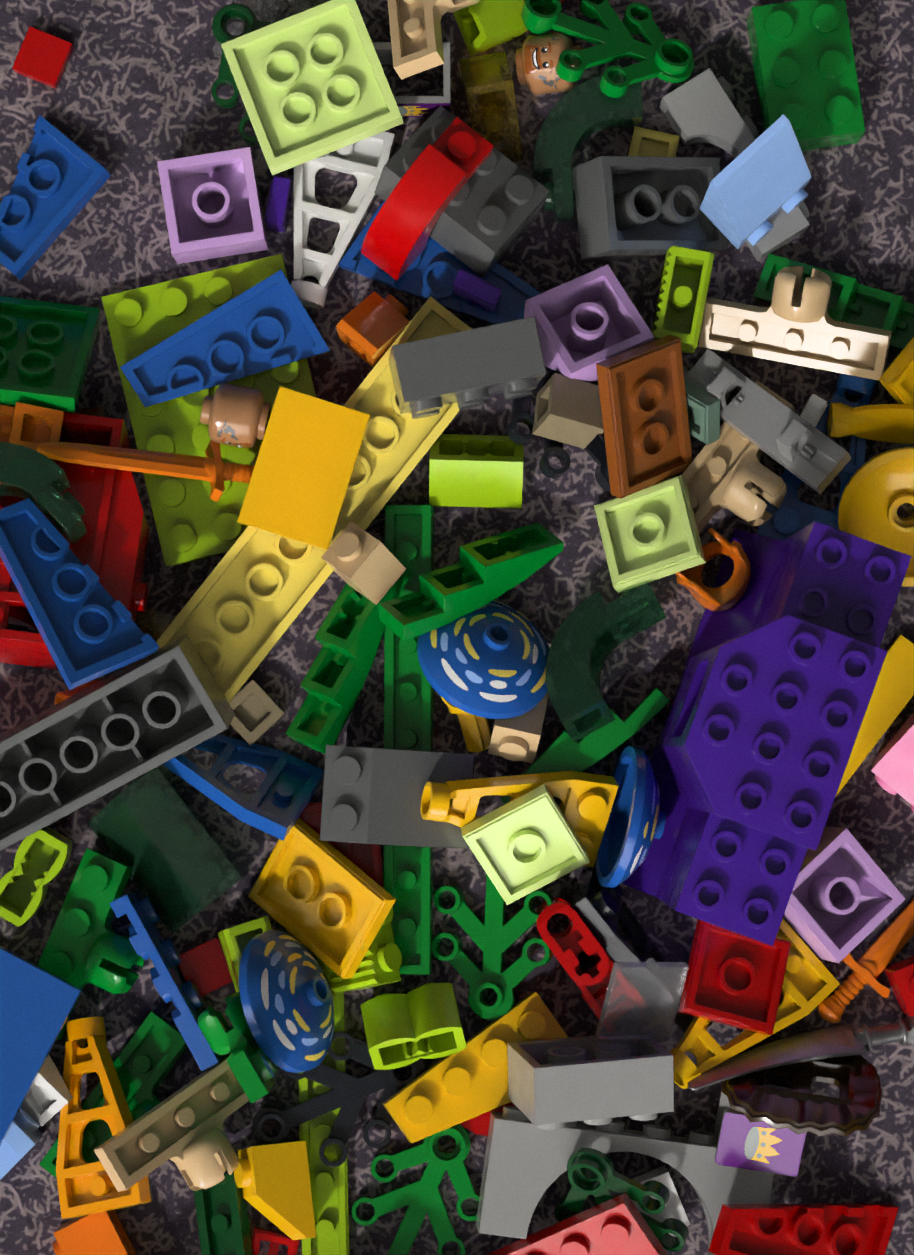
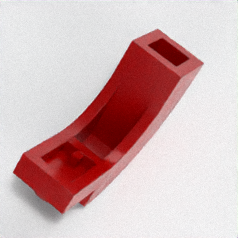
M456 117L433 145L428 144L391 192L365 236L361 253L398 281L426 248L429 235L436 222L457 193L491 155L494 146Z

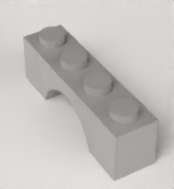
M710 68L662 97L659 108L676 135L680 136L679 139L683 146L692 144L713 145L723 149L735 159L760 136L752 120L747 115L741 117L732 104L735 96L728 82L722 76L716 79ZM804 201L789 214L781 209L769 220L774 226L773 229L756 245L752 246L748 240L745 242L757 262L806 231L810 225L806 218L810 214Z

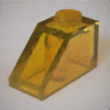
M505 51L460 59L459 63L470 127L511 161L523 160L514 85Z

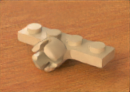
M387 0L393 68L401 80L444 64L440 24L442 16L446 12L453 13L476 4L480 0Z
M784 267L775 277L772 301L769 307H758L709 297L706 300L698 347L878 380L885 372L892 331L835 321L830 318L827 310L832 281L825 272L812 268L811 277H806L803 291H801L804 267Z
M759 381L755 382L758 386L763 388L765 391H767L769 394H771L785 406L790 408L792 411L796 412L794 406L791 403L780 397L778 394L764 386ZM725 422L720 426V439L709 445L706 444L681 475L686 481L698 533L701 532L713 515L720 509L730 510L751 526L763 525L773 515L765 510L767 504L762 499L778 509L787 492L783 479L759 462L764 451Z
M230 1054L94 1149L118 1192L129 1189L169 1159L175 1162L187 1185L193 1191L213 1187L224 1180V1172L226 1170L229 1175L238 1167L239 1157L223 1132V1122L226 1117L246 1104L249 1099L226 1061Z

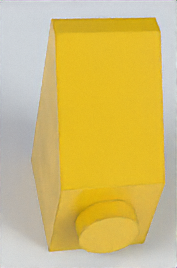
M306 1141L252 1146L238 1150L239 1163L234 1171V1178L237 1187L242 1188L243 1198L292 1240L316 1237Z

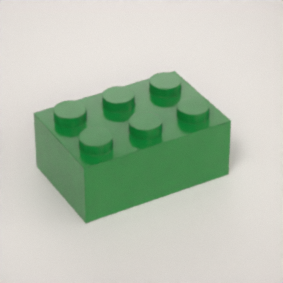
M798 0L752 7L746 23L763 132L784 115L792 125L801 151L858 143L865 133L846 1Z

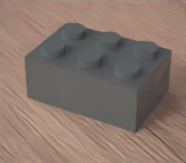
M440 105L384 165L374 193L386 201L428 144H434L456 117ZM493 148L491 155L444 210L429 236L484 278L537 219L550 191L496 148Z
M534 316L394 345L391 348L388 359L400 414L411 412L412 419L437 415L440 413L443 405L456 402L459 409L486 404V399L490 398V395L503 393L505 400L531 395L532 389L537 388V385L546 374Z

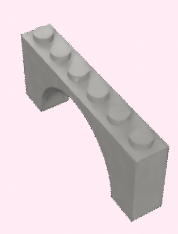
M503 1106V1113L491 1111L476 1227L478 1232L482 1234L526 1239L528 1227L538 1202L550 1185L567 1170V1162L575 1150L592 1148L604 1154L610 1152H634L654 1157L669 1164L690 1182L705 1214L709 1250L722 1204H770L774 1173L716 1164L715 1153L718 1135L711 1132L690 1130L689 1137L671 1135V1128L653 1124H643V1131L624 1129L625 1122L612 1119V1122L606 1125H589L574 1121L566 1122V1127L562 1129L544 1130L534 1125L516 1106ZM709 1251L707 1252V1255H715Z

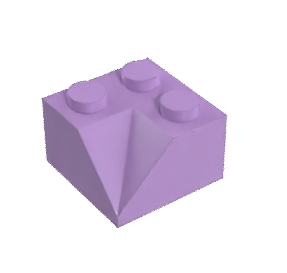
M250 147L157 161L171 254L177 264L269 250Z
M608 264L525 301L524 318L534 316L545 366L571 379L598 382L596 363L654 340V335Z
M826 826L817 850L807 849L783 917L818 959L840 963L905 898L847 828Z

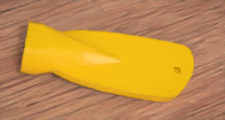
M831 402L827 417L828 437L840 438L854 435L859 438L875 441L914 444V405L878 404L854 408L842 403Z

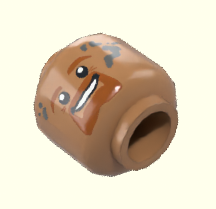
M559 31L527 36L522 48H517L515 53L516 72L520 85H527L530 92L534 95L572 90L576 82H568L561 79L557 75L555 68L561 52L568 49L582 50V45L574 46L571 36ZM565 62L567 65L575 67L573 65H570L568 62Z
M224 383L216 389L214 397L205 396L200 423L208 425V434L212 441L249 449L257 443L258 439L263 440L270 419L272 405L265 403V397L261 390Z

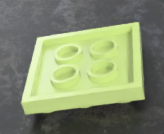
M330 0L221 44L272 176L404 124L355 0Z

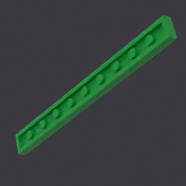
M385 505V547L406 568L398 579L393 599L418 592L419 575L434 570V506ZM385 626L384 748L433 752V687L426 679L418 660V636L403 641ZM384 845V888L396 899L393 905L391 927L394 943L398 946L402 956V963L399 968L400 974L430 975L432 974L433 847Z

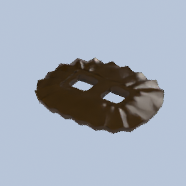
M771 1035L737 1055L784 1038ZM861 1055L825 1058L769 1068L724 1080L721 1087V1092L728 1097L731 1109L743 1112L749 1122L764 1121L774 1129L788 1128L797 1135L810 1131L820 1137L832 1132L847 1137L855 1130H867L873 1119L880 1115L882 1101L881 1081L874 1065ZM772 1074L790 1078L792 1081L791 1090L763 1086L764 1076ZM824 1082L837 1085L839 1088V1098L811 1094V1083Z

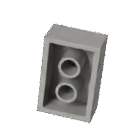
M643 1031L507 1043L508 1098L540 1129L558 1130L566 1127V1122L583 1121L589 1125H606L612 1122V1118L629 1116L633 1120L648 1121L656 1119L658 1113L674 1112L673 1054Z

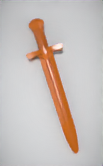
M210 440L205 450L206 457L70 442L40 443L36 449V454L68 463L208 481L211 485L210 499L216 502L219 501L225 490L224 481L249 483L255 466L230 462L224 463L221 458L220 443Z
M914 898L858 960L855 961L850 953L842 960L852 970V974L847 977V980L843 981V984L838 987L839 989L834 992V995L826 998L818 1005V1012L825 1021L829 1023L840 1022L846 1008L845 1006L850 1004V1001L855 998L854 996L866 984L880 996L889 997L890 989L881 985L876 979L914 935Z

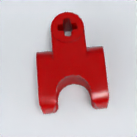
M554 897L555 902L547 905L545 900L536 909V912L539 914L535 924L541 938L581 990L582 997L609 1032L615 1028L612 1022L613 1019L635 1003L640 1009L646 1005V1002L619 965L616 967L578 913L571 908V905L560 897ZM557 913L567 915L569 917V924L563 932L553 933L547 929V923L551 916ZM582 951L589 956L593 955L592 961L594 965L588 970L583 965L578 966L579 960L577 955Z

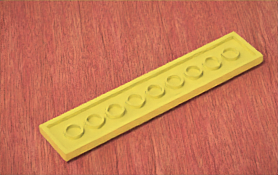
M431 296L344 404V407L369 414L370 417L329 547L350 522H353L363 530L369 527L461 410L456 402L443 405L439 414L430 417L412 419L411 412L400 414L388 360L392 346L471 330L469 326ZM248 526L156 643L160 648L188 633L225 698L230 703L334 571L321 558L326 550Z

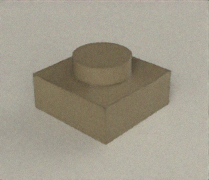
M255 680L250 681L229 703L235 713L231 725L250 746L285 715L284 711Z

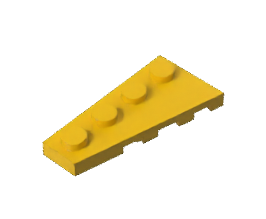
M532 992L515 1004L507 1014L492 1021L466 1041L467 1048L444 1057L382 1104L410 1143L417 1142L511 1102L508 1098L507 1043L567 1038L568 1036L537 992Z

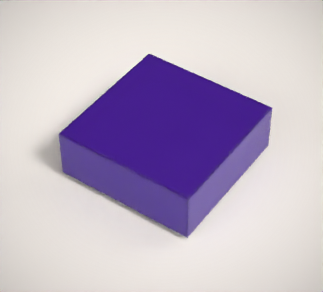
M274 176V179L271 181L265 215L267 228L271 231L283 233L286 231L293 192L291 179Z
M465 270L459 271L452 284V293L492 313L495 312L501 301V288Z

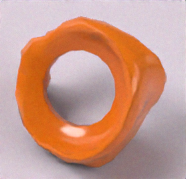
M710 528L708 532L717 541L708 542L702 546L706 563L718 555L731 557L734 563V571L731 578L724 585L717 588L705 586L701 578L702 569L706 564L704 563L675 573L676 581L688 589L691 595L705 609L713 612L725 611L733 607L746 592L751 575L750 561L741 543L736 541L729 543L728 539L720 535L713 528Z

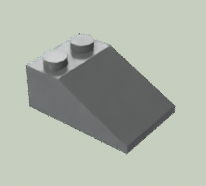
M600 156L572 168L581 260H626L666 256L667 250L672 246L705 252H718L728 249L727 238L699 209L711 180L720 173L719 158Z
M326 745L320 840L469 849L462 836L461 827L448 822L422 819L420 803L423 788L428 781L445 783L446 781L473 779L475 754Z

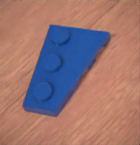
M40 114L33 128L36 133L27 153H22L16 167L19 172L9 194L3 197L0 204V263L19 280L25 276L111 176L103 166Z

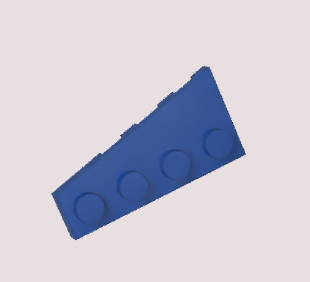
M279 270L120 368L146 408L330 351L284 273L282 270Z
M138 890L109 903L117 918L126 914L132 925L128 927L130 933L128 939L137 955H141L145 961L148 959L152 960L155 967L150 969L151 980L160 997L166 1003L173 1002L176 1009L171 1012L172 1018L201 1071L217 1064L223 1056L212 1051L198 1026V1017L201 1014L198 1008L204 1005L202 997L192 980L184 981L177 965L182 963V958L172 939L169 937L163 940L156 926V923L161 921V917L153 900L149 895L142 898Z

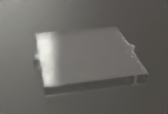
M653 958L647 959L646 962H614L596 1031L597 1037L599 1039H629L631 1043H636L639 1039H670L689 969L688 965L685 962H655Z

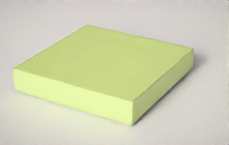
M681 475L654 484L622 499L617 497L594 505L612 585L618 593L706 563L686 481Z
M545 784L461 827L464 840L507 905L590 863L587 851Z

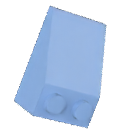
M784 115L777 119L711 180L699 208L737 249L747 240L752 246L756 245L773 229L774 226L769 222L773 216L781 209L789 214L809 195L804 188L812 176L792 125Z

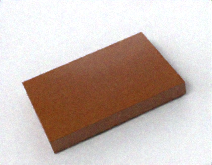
M667 335L596 363L611 495L622 499L684 472L693 459L681 338Z

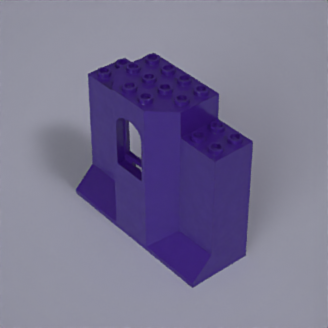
M816 521L784 541L738 529L733 530L729 543L736 541L742 544L744 552L750 561V581L746 592L730 609L717 612L704 610L650 760L659 785L660 810L666 813L665 828L660 839H653L645 860L622 883L657 897L677 912L770 946L774 944L807 849L817 850L887 654L886 650L879 647L912 556ZM724 555L713 588L724 585L731 578L734 571V563L731 557Z

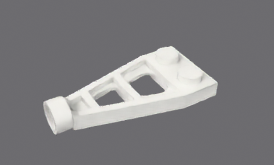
M385 131L333 151L325 157L315 158L294 167V280H292L291 286L303 306L315 309L324 308L328 293L327 288L339 267L338 264L349 249L377 197L374 192L383 167L390 160L395 141L394 133ZM322 168L351 174L357 179L355 191L349 202L341 209L322 206L315 198V176ZM314 217L336 222L340 225L334 246L326 254L310 250L307 246L309 223ZM307 276H313L318 280L319 285L303 281V279Z

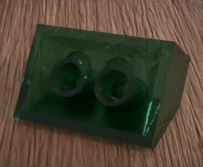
M161 765L140 777L87 822L114 858L133 866L129 878L144 897L150 896L160 914L161 920L172 934L246 877L243 870Z

